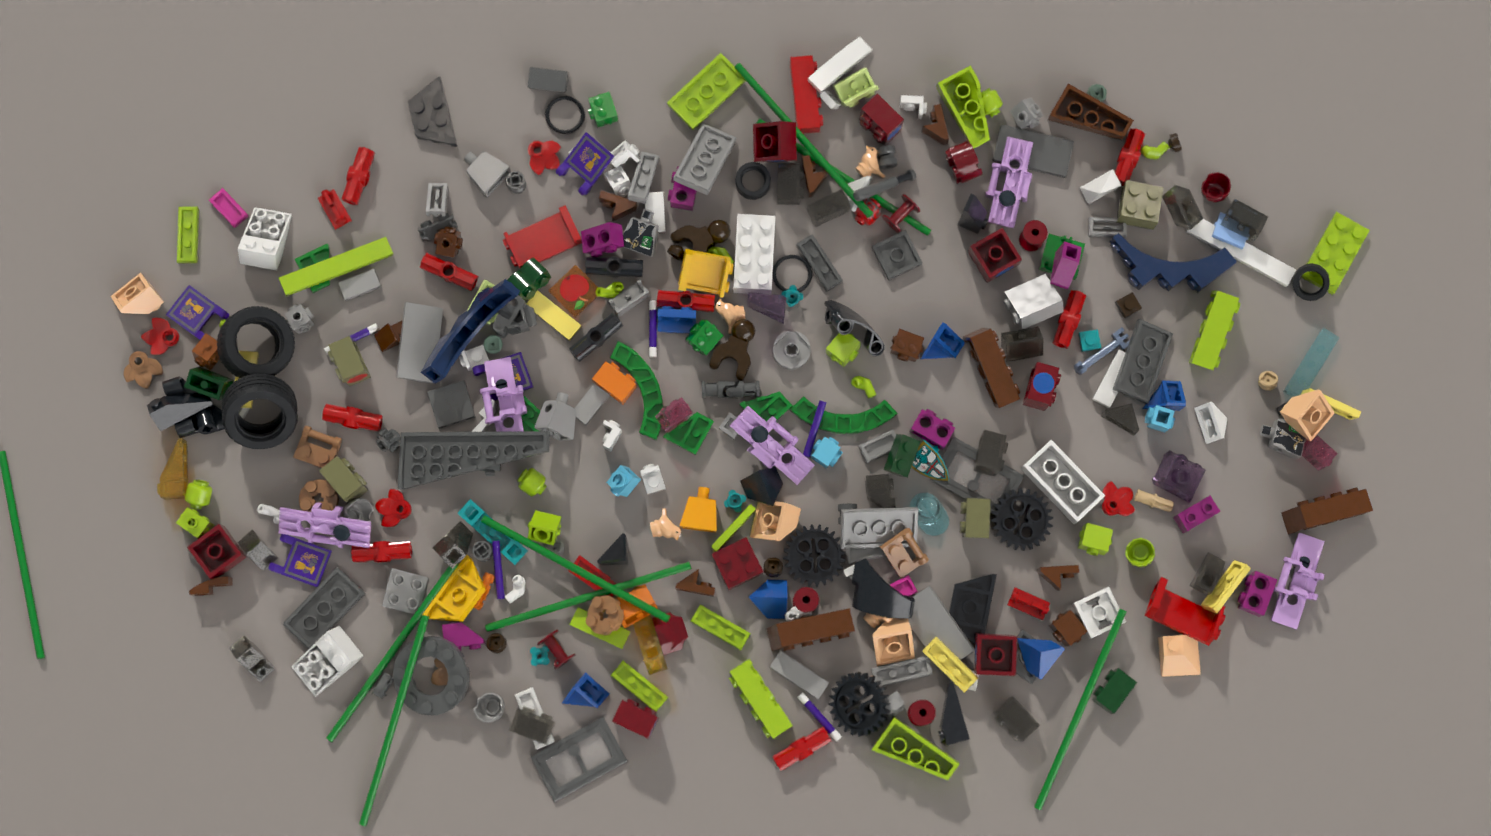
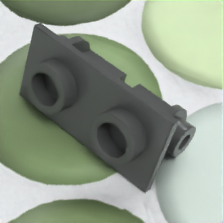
M446 213V216L440 215L438 220L434 222L428 220L421 223L418 232L423 231L420 234L422 241L427 240L428 242L434 239L438 229H445V227L457 228L456 221H451L454 218L453 214L449 215Z

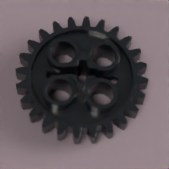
M1019 488L1017 494L1012 489L1010 492L1011 496L1008 493H1004L1005 499L1000 497L997 499L1000 505H993L997 511L990 513L995 516V518L990 520V522L996 524L991 528L998 531L995 537L1001 535L1000 543L1007 541L1006 547L1008 548L1013 544L1014 550H1017L1020 546L1021 550L1025 551L1026 545L1031 550L1033 549V543L1037 547L1040 546L1039 540L1046 541L1043 535H1050L1047 528L1053 527L1052 524L1048 523V521L1054 519V517L1048 516L1052 509L1045 508L1049 503L1041 502L1044 498L1043 496L1036 498V491L1030 495V489H1026L1025 493H1023L1022 488ZM1015 501L1022 505L1020 512L1015 511L1013 508ZM1029 504L1030 508L1023 518L1026 522L1020 524L1016 535H1014L1013 532L1020 522L1018 517L1024 514L1026 506ZM1032 510L1037 511L1039 514L1037 521L1030 517ZM1006 518H1009L1013 521V527L1011 529L1005 527L1004 521ZM1023 527L1030 530L1028 538L1024 537L1021 533Z
M811 524L810 530L803 526L802 533L797 529L796 537L790 535L792 542L786 541V545L790 548L783 550V552L788 554V556L783 557V560L789 561L785 568L791 567L788 574L795 573L794 580L801 578V585L808 581V587L811 586L812 582H815L816 587L819 586V582H822L825 586L826 579L833 582L832 575L838 577L839 573L836 570H843V567L839 564L846 561L841 558L846 552L840 551V544L837 543L840 537H833L835 531L829 534L828 527L824 531L821 530L820 524L817 529H814L813 524ZM811 539H815V552L820 555L816 560L817 573L814 572L813 557H809L812 554ZM826 541L829 545L828 549H819L818 542ZM801 542H806L809 545V550L802 552L798 545ZM828 560L830 562V568L826 570L822 569L820 567V561ZM807 561L811 564V569L803 571L800 564Z
M856 672L855 675L854 673H849L848 677L842 676V681L835 682L838 687L832 688L835 694L829 695L833 699L829 706L834 707L830 713L836 714L833 721L839 720L838 727L845 726L844 732L851 730L852 736L858 734V737L864 736V734L867 736L871 732H877V727L881 728L884 726L881 721L888 720L884 714L890 713L886 706L891 705V703L885 701L889 695L883 694L886 687L880 688L881 681L874 682L875 676L868 678V673L861 674V672ZM861 686L864 688V695L860 692ZM870 695L873 696L870 700L860 704L858 708L851 710L849 713L846 712L849 708L859 704L861 700L867 699ZM846 696H847L848 699H849V704H847V703L845 702V697H846ZM870 704L874 706V712L870 710ZM855 713L859 716L858 722L855 719Z

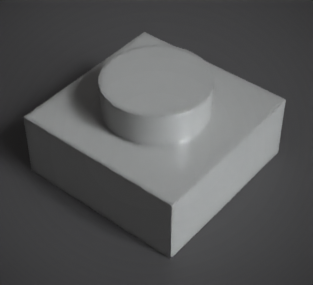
M729 413L719 426V430L734 440L738 433L730 425L737 417Z

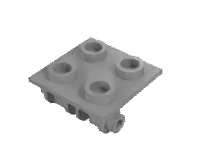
M391 568L382 606L415 614L422 604L428 577Z

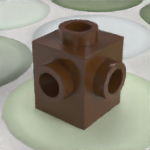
M445 227V229L442 228L436 233L434 238V244L437 245L435 254L454 258L458 254V250L462 248L463 238H460L461 232L456 231L453 227Z

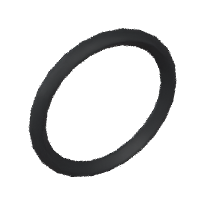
M570 96L555 98L549 103L545 112L548 126L560 134H570L578 130L585 117L582 104ZM570 100L577 104L581 112V118L574 128L560 130L553 126L549 119V112L556 102Z
M786 255L780 258L775 263L772 272L775 285L782 291L788 290L779 284L776 271L781 262L792 258L802 261L807 267L808 279L797 290L801 292L806 289L812 279V270L809 263L798 255Z

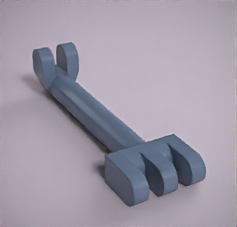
M1120 328L1111 335L1114 341L1084 362L1079 361L1074 365L1076 373L1082 375L1087 371L1088 367L1118 346L1122 351L1126 349L1130 340L1126 343L1124 340L1129 335L1127 333L1122 337L1119 335L1124 332V328Z

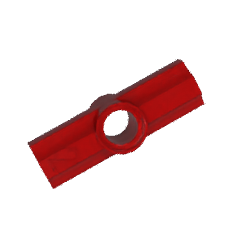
M1130 128L1125 144L1117 159L1118 165L1115 173L1122 186L1126 180L1130 181L1133 169L1136 167L1141 154L1140 149L1146 133L1139 129Z
M358 148L353 166H350L347 172V184L341 200L350 205H358L363 188L369 182V170L375 152L369 148Z
M426 253L421 260V269L443 278L446 282L454 283L471 292L477 284L479 278L477 275L455 266L452 262H446L429 253ZM451 268L454 270L450 276L444 274L447 269Z
M658 290L657 307L671 306L674 309L690 307L696 311L714 312L715 295L691 293L690 291ZM684 297L690 298V299H691L690 304H688V305L682 304V303H681L682 298H684Z
M1071 290L1065 308H1063L1064 312L1060 314L1057 323L1059 325L1052 342L1057 347L1068 349L1074 330L1077 329L1080 322V313L1087 296L1083 292Z
M326 404L323 409L322 420L342 424V426L351 429L361 428L380 432L383 416L363 412V410L347 406L344 408Z
M378 541L370 544L369 548L352 546V562L374 561L382 563L397 559H412V545L410 541L394 543Z
M824 727L806 737H801L772 757L779 770L782 771L795 762H800L814 754V751L831 742V739Z

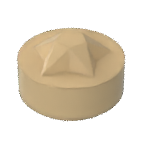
M1264 371L1259 375L1258 384L1264 390H1273L1277 387L1278 376L1272 371Z

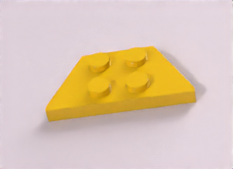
M466 554L422 615L429 616L431 620L463 622L486 591L470 556Z

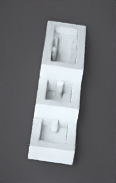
M858 37L808 78V82L821 94L828 86L834 84L844 74L846 75L872 49L861 37Z

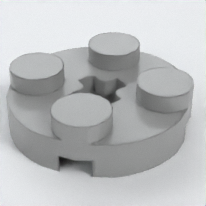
M783 332L776 338L773 345L775 361L781 367L788 370H794L805 365L811 352L809 340L800 332ZM788 346H790V347L795 346V347H796V349H795L796 354H794V355H793L792 353H791V354H788V353H787V352H788V348H787V347H788Z

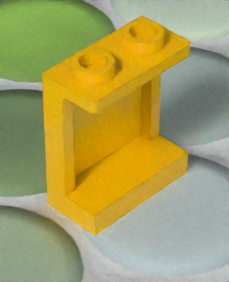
M685 249L678 281V290L686 291L687 288L718 294L719 297L723 298L724 292L728 293L729 290L728 274L731 275L733 271V263H731L730 257Z

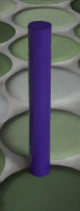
M819 400L803 451V455L806 457L811 455L827 402Z
M500 540L492 541L497 599H505Z

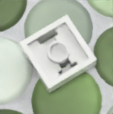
M1109 587L1072 604L1076 614L1079 615L1084 627L1088 631L1086 634L1089 639L1110 630L1120 609ZM1097 597L1096 599H1094V600H1092V601L1086 603V601L1091 600V599ZM1110 624L1109 626H1107V627H1105V628L1099 630V628L1104 627V626Z

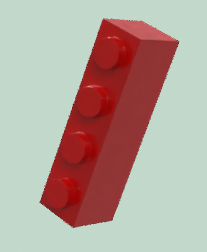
M813 55L790 57L796 126L803 134L820 132V126H823V115H819L818 108H821V97H817L816 89L808 82V78L817 71V61H813Z

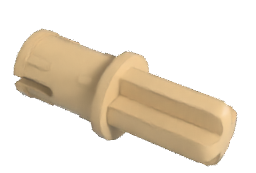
M1140 489L1137 490L1134 501L1149 505L1150 508L1155 507L1167 512H1171L1174 506L1173 501L1159 497L1156 493L1153 495Z

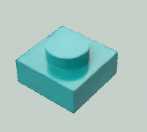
M1098 329L1078 333L1081 352L1101 349Z

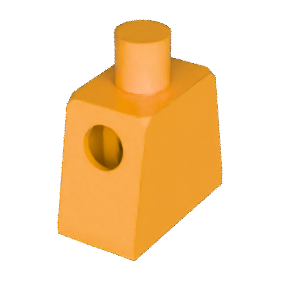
M698 487L697 497L689 496L680 522V528L710 533L717 532L716 500L709 499L710 488Z

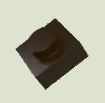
M1133 292L1115 302L1124 319L1142 309Z

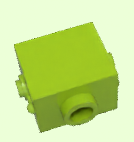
M838 333L827 346L826 354L832 361H836L842 367H845L849 361H854L859 354L857 351L860 349V341L854 338L855 336L851 333L847 335Z
M188 507L176 522V524L198 539L215 526L207 517L201 516L197 510Z
M535 510L531 521L528 523V539L554 545L557 536L561 533L562 516Z
M1086 523L1079 533L1078 549L1086 550L1087 554L1094 556L1098 554L1105 555L1112 544L1113 530Z

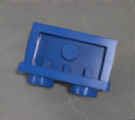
M663 306L662 309H658V332L690 334L689 330L696 324V310H693V308L682 307L681 310H676L671 306Z

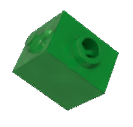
M610 91L588 98L591 107L588 109L591 120L595 119L597 128L619 121Z
M702 319L689 330L690 334L685 340L693 347L692 349L695 352L698 351L700 354L707 356L724 335L717 329L716 325H712L708 320Z

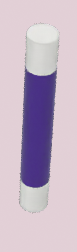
M655 300L649 301L650 358L657 357V301Z
M375 323L350 335V337L357 341L378 331L379 328ZM329 346L324 348L327 355L328 351H330Z
M804 693L797 697L837 742L842 736Z

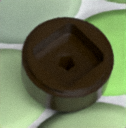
M1176 133L1169 135V148L1174 150L1175 153L1182 151L1178 135Z
M670 245L667 250L673 258L683 261V248L679 245Z
M768 558L764 562L763 571L768 577H778L783 571V563L778 558Z
M499 633L491 634L486 641L487 649L495 654L504 651L507 645L506 638Z

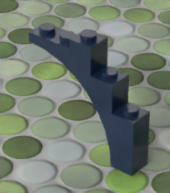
M1119 233L1110 240L1111 249L1116 254L1119 253L1123 258L1122 262L1127 268L1132 269L1127 275L1129 277L1128 281L1133 287H1137L1138 290L1157 277L1159 285L1163 289L1166 288L1167 291H1170L1184 279H1187L1189 287L1198 293L1237 263L1226 248L1200 260L1172 262L1157 259L1139 251Z
M504 279L491 289L487 287L479 292L469 310L461 314L451 331L439 339L421 373L435 384L444 379L474 336L501 308L517 297L520 290Z

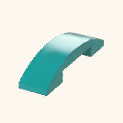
M471 499L457 513L491 544L492 541L500 540L501 553L514 565L528 552L519 542L482 523L481 520L484 515L489 518L491 517Z

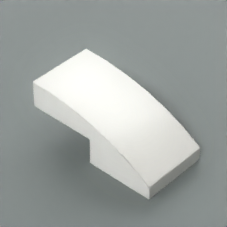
M649 192L645 209L654 212L651 223L659 226L658 233L665 232L663 192Z
M491 399L493 414H495L497 404ZM485 407L479 412L484 419L472 432H486L490 424H485Z

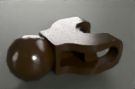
M714 220L709 224L708 228L706 226L696 228L691 225H685L671 233L670 239L676 244L684 241L691 242L693 250L707 253L709 248L715 246L714 243L725 242L731 234V229L724 220Z
M741 319L734 323L731 330L732 336H730L729 340L715 348L709 363L711 369H718L724 359L733 358L738 363L736 378L740 381L744 380L751 365L750 356L747 353L748 342L754 338L756 332L752 322Z

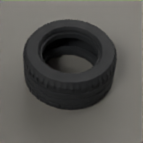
M251 306L239 310L223 323L219 331L217 351L222 361L221 363L224 364V367L232 375L234 374L239 378L251 374L277 375L286 368L294 354L295 337L293 336L294 333L292 328H290V324L287 323L288 321L280 313L278 314L277 311L267 307ZM248 324H258L269 330L275 341V353L269 362L253 364L241 356L236 345L237 334L241 327Z
M251 374L236 380L228 387L222 399V422L226 433L237 444L251 449L273 448L285 442L294 432L298 422L297 400L291 387L282 379L269 374ZM255 399L270 400L281 408L279 415L274 420L264 424H253L245 421L238 412L244 404Z

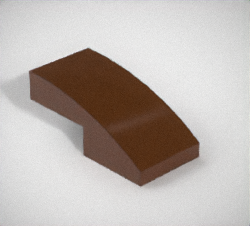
M226 576L205 581L189 590V595H213V587L233 586L232 578Z

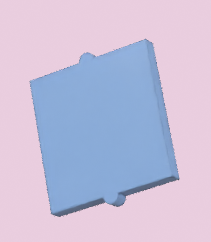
M1220 212L1217 222L1214 223L1215 228L1212 237L1243 249L1246 240L1249 238L1248 233L1251 224Z

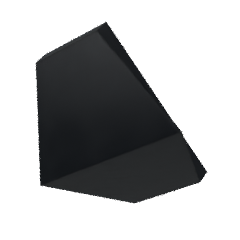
M776 466L770 469L759 470L740 481L747 499L771 506L774 505L783 485Z
M622 533L597 560V563L600 566L627 565V536Z

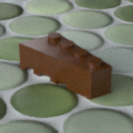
M850 608L778 623L766 628L771 651L779 649L788 651L795 649L797 645H802V647L813 645V642L820 640V643L832 641L831 637L838 636V639L850 637L849 633L854 632L855 628Z

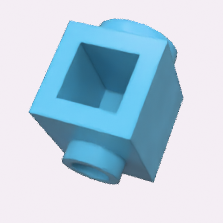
M1158 405L1153 408L1149 407L1144 423H1147L1148 428L1165 433L1172 429L1175 418L1173 415L1175 411Z
M824 437L822 441L818 439L813 447L815 451L811 459L827 469L829 465L834 467L843 452L840 450L841 447L838 446V441L832 437H829V439Z
M620 465L606 483L611 487L610 491L616 496L628 497L641 479L629 467Z

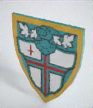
M923 440L918 447L912 468L928 478L949 481L948 470L938 453L939 448L936 445L931 446Z

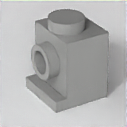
M897 691L885 699L886 702L891 703V705L886 706V709L890 711L887 714L889 719L906 709L905 703Z

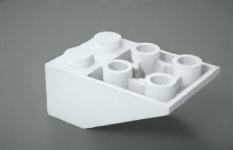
M255 207L238 246L240 264L277 270L283 256L292 214Z
M338 626L327 631L291 667L316 697L352 668L363 657V654L342 628Z

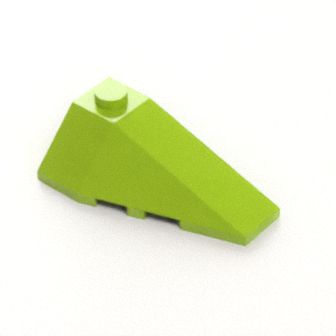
M970 65L938 82L936 89L966 139L969 140L973 149L990 141L984 112L980 81Z

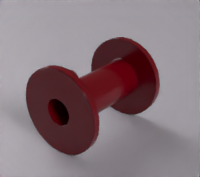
M905 194L901 196L904 203L890 218L885 214L882 215L883 220L897 233L901 232L898 227L899 223L912 210L917 213L920 212L917 204Z
M1032 220L1024 226L1019 236L1020 246L1024 250L1033 252L1042 246L1048 235L1045 224L1038 220Z
M810 587L800 588L796 591L793 598V607L795 606L799 611L805 613L811 611L813 613L819 604L818 593ZM802 599H808L809 603H804Z
M558 629L537 643L538 646L545 643L556 659L554 661L555 670L576 656L574 653L568 657L554 636L559 632Z
M918 700L909 706L907 715L912 724L925 726L934 720L936 710L931 702ZM920 710L924 712L923 717L919 715Z

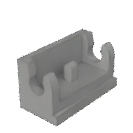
M638 280L615 298L608 300V303L619 318L650 297L641 280Z

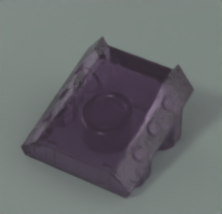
M748 292L747 307L784 324L786 297L775 294L765 295Z
M1169 450L1163 455L1164 458L1155 476L1152 478V482L1161 489L1189 503L1206 469L1198 463L1189 461L1185 455L1176 454Z

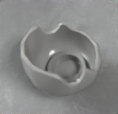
M365 498L353 499L345 505L343 517L370 522V516L374 509L370 501Z
M485 693L477 699L473 711L477 719L482 722L493 723L504 714L505 703L501 696L495 693Z

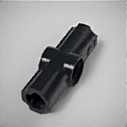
M586 257L585 274L608 275L614 278L619 276L643 277V260L619 259L618 257ZM612 264L620 266L616 271H612L609 268Z
M612 312L596 327L591 328L583 338L569 348V351L581 362L596 348L601 347L609 337L623 327V324ZM593 334H600L601 339L593 341L591 336Z

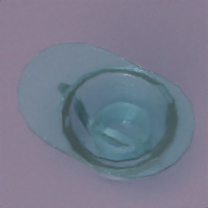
M930 493L915 495L911 500L910 507L918 508V525L931 536H938L944 533L949 525V516L940 501Z

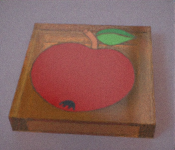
M576 264L548 290L574 318L598 297L596 296L598 286Z

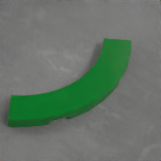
M617 341L610 359L623 366L633 376L643 397L644 415L639 433L657 441L663 420V400L658 381L649 365L636 351Z
M803 396L790 408V411L799 419L812 426L817 406ZM886 400L858 414H834L824 411L819 429L836 434L862 433L882 426L898 413Z

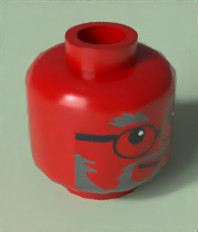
M867 198L862 201L873 212V215L867 218L858 207L856 212H854L856 216L854 218L855 221L862 226L864 224L871 226L881 216V205L875 199Z

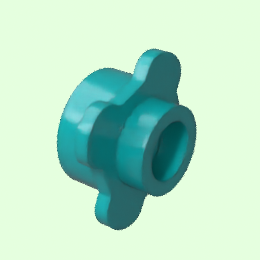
M791 285L787 291L781 293V298L785 299L788 306L793 307L803 300V294L799 293L795 285Z
M730 490L728 499L724 501V506L734 509L735 512H740L743 502L746 501V496L736 493L735 490Z
M547 646L542 648L532 647L530 649L532 654L530 662L533 666L538 664L548 665L550 663Z

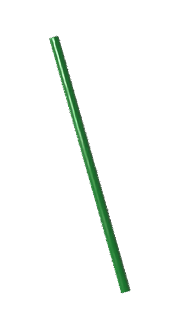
M741 63L736 64L734 68L781 121L792 122ZM796 126V138L866 217H871L873 212L863 201H856L854 199L853 189Z
M759 118L756 124L766 122ZM796 142L797 152L803 156L810 155L811 161L822 167L805 147ZM832 166L847 184L856 181ZM877 194L869 197V199H875L883 208L891 213L898 209ZM910 215L903 219V221L926 236L932 231Z
M0 451V468L37 659L45 658L6 451Z
M485 515L483 516L481 522L660 620L666 623L669 621L670 615Z
M454 561L450 563L328 734L327 740L330 742L334 741L459 564Z
M686 562L621 582L614 586L625 590L692 568L690 562ZM602 588L486 624L485 628L487 632L593 600L597 596L601 597L612 593Z
M1119 609L1035 803L1034 808L1042 810L1127 611Z
M426 615L421 616L359 825L367 826L428 624L429 616Z

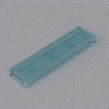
M1323 327L1283 391L1295 397L1301 395L1303 390L1308 389L1340 337Z

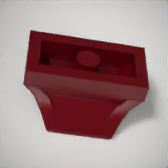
M671 612L666 613L670 615L667 623L657 617L652 618L664 655L682 650L685 640L689 637L683 618L675 616Z

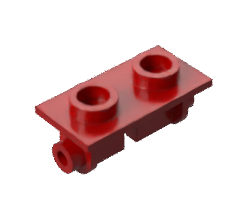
M323 190L321 192L322 196L317 199L335 230L351 222L352 220L335 190Z
M1014 587L1007 605L1043 621L1049 611L1050 602Z

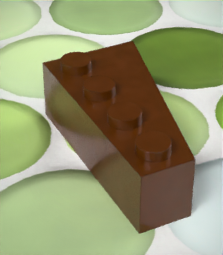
M1069 83L1048 118L1049 121L1121 141L1134 121Z
M981 328L963 336L964 342H969L971 346L969 351L971 357L979 363L977 365L979 374L983 379L987 380L985 387L994 406L1001 408L1019 400L1018 394H1020V389L1016 383H1013L1011 378L1013 372L1010 366H1006L1004 361L1006 355L997 344L999 339L996 332L992 331L991 328Z
M1358 487L1346 490L1347 494L1342 495L1340 491L1330 494L1331 498L1326 499L1325 496L1314 498L1312 503H1309L1308 500L1298 502L1297 507L1281 513L1288 535L1373 511L1367 490H1358Z

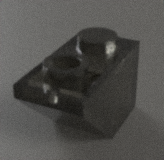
M889 474L866 475V497L879 508H896L895 497L891 498V490H894L893 478L889 479Z
M460 521L433 549L453 569L467 556L473 533Z
M1208 552L1189 586L1206 596L1212 594L1222 575L1225 561Z
M245 635L230 647L236 660L260 682L275 669L258 647Z

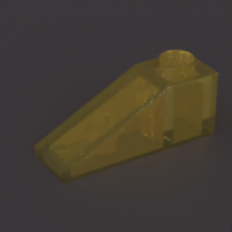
M183 438L178 439L160 476V483L157 484L158 495L165 500L185 499L188 485L187 441Z
M651 615L634 623L633 626L648 673L651 675L666 670L668 667Z

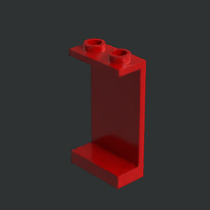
M566 205L559 208V213L510 235L507 232L503 233L505 239L502 241L506 250L511 249L513 256L510 258L514 267L519 266L520 269L524 263L533 257L540 263L582 243V239Z
M1161 577L1153 588L1144 616L1207 646L1213 640L1217 641L1221 633L1219 626L1223 624L1226 617L1223 614L1225 606L1218 613L1206 610L1202 606L1166 590L1168 579Z

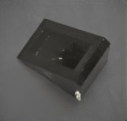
M1132 404L1107 409L1101 415V417L1133 436L1139 431Z
M253 529L238 542L245 554L263 571L269 567L270 563L278 559Z

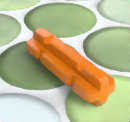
M487 572L484 573L482 578L486 591L473 607L477 610L482 609L484 604L482 602L486 600L491 588L490 584H493L495 579L494 575Z

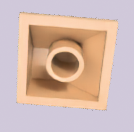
M142 273L138 274L111 296L121 313L150 314L152 311L158 310L161 304L164 303L160 295Z
M1321 390L1292 397L1280 411L1285 421L1310 442L1334 415L1333 409Z
M758 502L750 537L772 541L782 540L797 527L801 508L784 502H775L773 506Z
M888 618L890 622L887 623L885 621L873 633L877 666L915 658L912 629L908 619Z
M1186 635L1158 637L1161 677L1201 675L1197 640Z

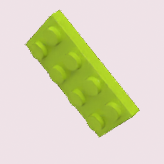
M720 53L667 102V105L694 130L742 86L746 80L734 68L735 66Z
M1338 212L1333 215L1307 264H1318L1327 271L1330 280L1327 292L1332 295L1338 289L1370 231ZM1310 271L1301 276V278L1317 287H1322L1323 280L1317 272Z

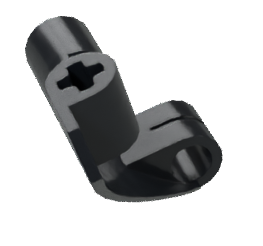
M833 300L825 301L824 304L827 307L825 313L826 324L833 325L842 335L849 334L854 327V323L860 324L867 328L864 346L872 356H879L884 352L885 345L859 314L839 302Z
M180 376L162 382L166 396L198 392L184 387L186 381ZM212 404L176 423L175 429L179 438L197 433L211 434L223 430L222 410Z
M866 558L855 563L852 584L855 585L852 602L853 608L883 617L903 619L912 617L915 603L913 597L902 595L890 586L873 569Z

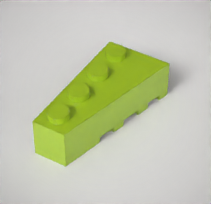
M1212 290L1210 297L1213 298V301H1210L1205 310L1207 320L1204 319L1199 329L1201 336L1200 338L1197 337L1189 363L1210 370H1214V367L1217 368L1221 360V357H1219L1220 351L1225 349L1228 340L1225 338L1226 334L1232 330L1234 324L1232 320L1233 315L1238 313L1241 304L1238 302V297Z
M748 659L731 670L729 673L731 677L728 679L734 688L739 687L742 693L739 696L745 705L748 703L751 705L753 710L750 712L756 721L760 719L764 725L761 729L766 737L771 736L774 739L793 725L778 702H776L769 688L764 684L760 674L752 666L751 660Z
M895 716L872 747V751L946 780L950 779L959 766V762Z

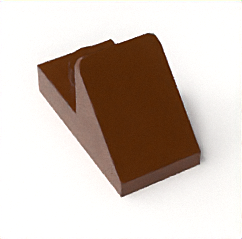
M941 104L933 105L930 119L931 123L935 124L923 126L922 132L940 144L947 145L949 136Z
M810 155L802 156L808 196L813 197L828 173L826 171L813 173L816 172L815 162L811 161Z
M602 190L600 192L599 201L607 208L615 207L612 214L613 222L637 211V202Z
M402 321L391 326L388 323L374 334L382 352L400 344Z
M1079 565L1039 567L1037 573L1059 591L1061 590L1060 575L1063 576V579L1074 578V575L1079 573Z
M699 569L681 580L675 587L676 590L714 597L715 588L712 587L711 583L701 582L700 585L697 584Z

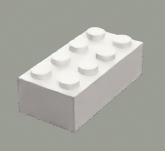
M737 214L733 293L771 295L775 216Z
M1052 440L1021 468L1073 524H1076L1105 497L1097 486Z

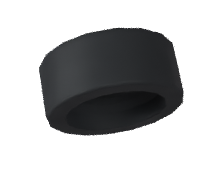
M749 162L741 166L735 178L737 191L741 196L751 200L760 199L765 196L771 184L770 172L766 166L758 162ZM748 171H758L763 175L764 185L758 191H749L743 186L742 178Z
M1305 264L1298 268L1294 274L1293 290L1303 300H1318L1324 297L1329 289V274L1318 264ZM1313 271L1320 274L1323 284L1319 291L1307 293L1302 290L1299 281L1306 272Z

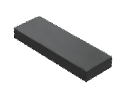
M813 234L796 244L827 292L843 282Z

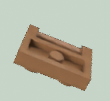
M306 425L302 431V436L293 458L323 468L337 456L342 438L328 436L312 430V427ZM309 437L331 444L332 448L328 450L307 441Z
M910 528L904 529L880 546L899 578H903L918 566L924 565L929 561L927 555L923 554L913 538V532ZM903 540H906L916 555L915 559L912 560L901 543Z

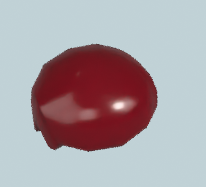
M1220 172L1208 174L1201 186L1202 196L1214 203L1225 200L1231 190L1230 179Z

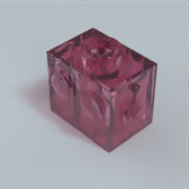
M681 397L678 400H673L669 406H664L655 417L663 429L668 431L693 412Z
M1318 435L1311 442L1307 440L1304 443L1302 456L1318 471L1329 466L1333 458L1338 454Z

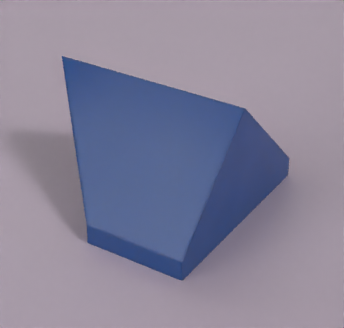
M942 322L921 359L956 358L965 342L946 323Z
M1162 380L1161 385L1151 396L1149 403L1145 404L1142 409L1153 408L1158 405L1173 411L1182 410L1186 406V400L1181 381Z
M767 580L749 596L750 600L767 619H785V614L787 613V580Z
M1017 638L1027 671L1042 680L1065 650L1062 646L1051 640Z
M585 673L572 687L561 704L598 708L610 693Z

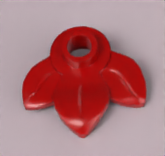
M552 140L544 143L541 141L530 143L528 154L531 157L529 162L531 169L538 175L542 174L544 168L557 169L560 166V162L556 153L561 149V146ZM536 148L541 149L539 153L534 152Z
M158 317L152 318L154 329L141 335V338L147 344L152 345L150 353L153 355L165 353L169 347L175 346L180 339L178 331L171 328L167 320ZM169 335H173V339L171 341L167 340Z
M1112 481L1105 485L1102 491L1105 495L1102 502L1103 512L1109 516L1117 514L1122 516L1131 515L1135 511V508L1129 503L1133 497L1132 489L1129 487L1117 489Z
M390 489L388 498L380 499L375 504L376 510L384 515L381 525L384 527L396 526L401 519L407 518L412 512L411 504L404 500L402 492L396 489ZM401 506H403L402 512L399 511Z

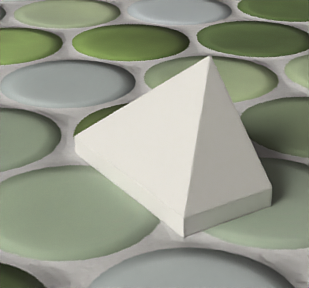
M1112 169L1083 185L1080 189L1087 203L1090 204L1122 185Z
M865 176L848 183L853 191L869 186L873 177ZM848 196L851 211L856 212L858 206Z
M1209 402L1194 408L1206 444L1223 439L1228 418L1214 403Z

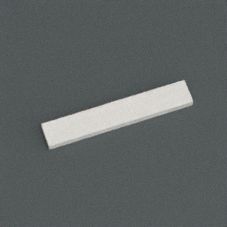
M1197 215L1194 217L1186 233L1219 251L1226 248L1235 260L1285 287L1288 286L1296 269L1245 242L1244 248L1240 249L1213 238L1214 224Z

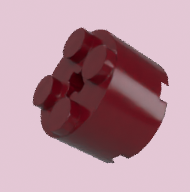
M969 140L945 151L949 167H954L952 168L953 176L957 184L960 182L961 184L983 175L982 169L978 168L979 161Z

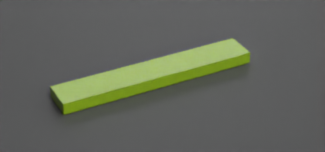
M383 237L281 276L279 281L285 295L289 296L393 256V251L387 238Z

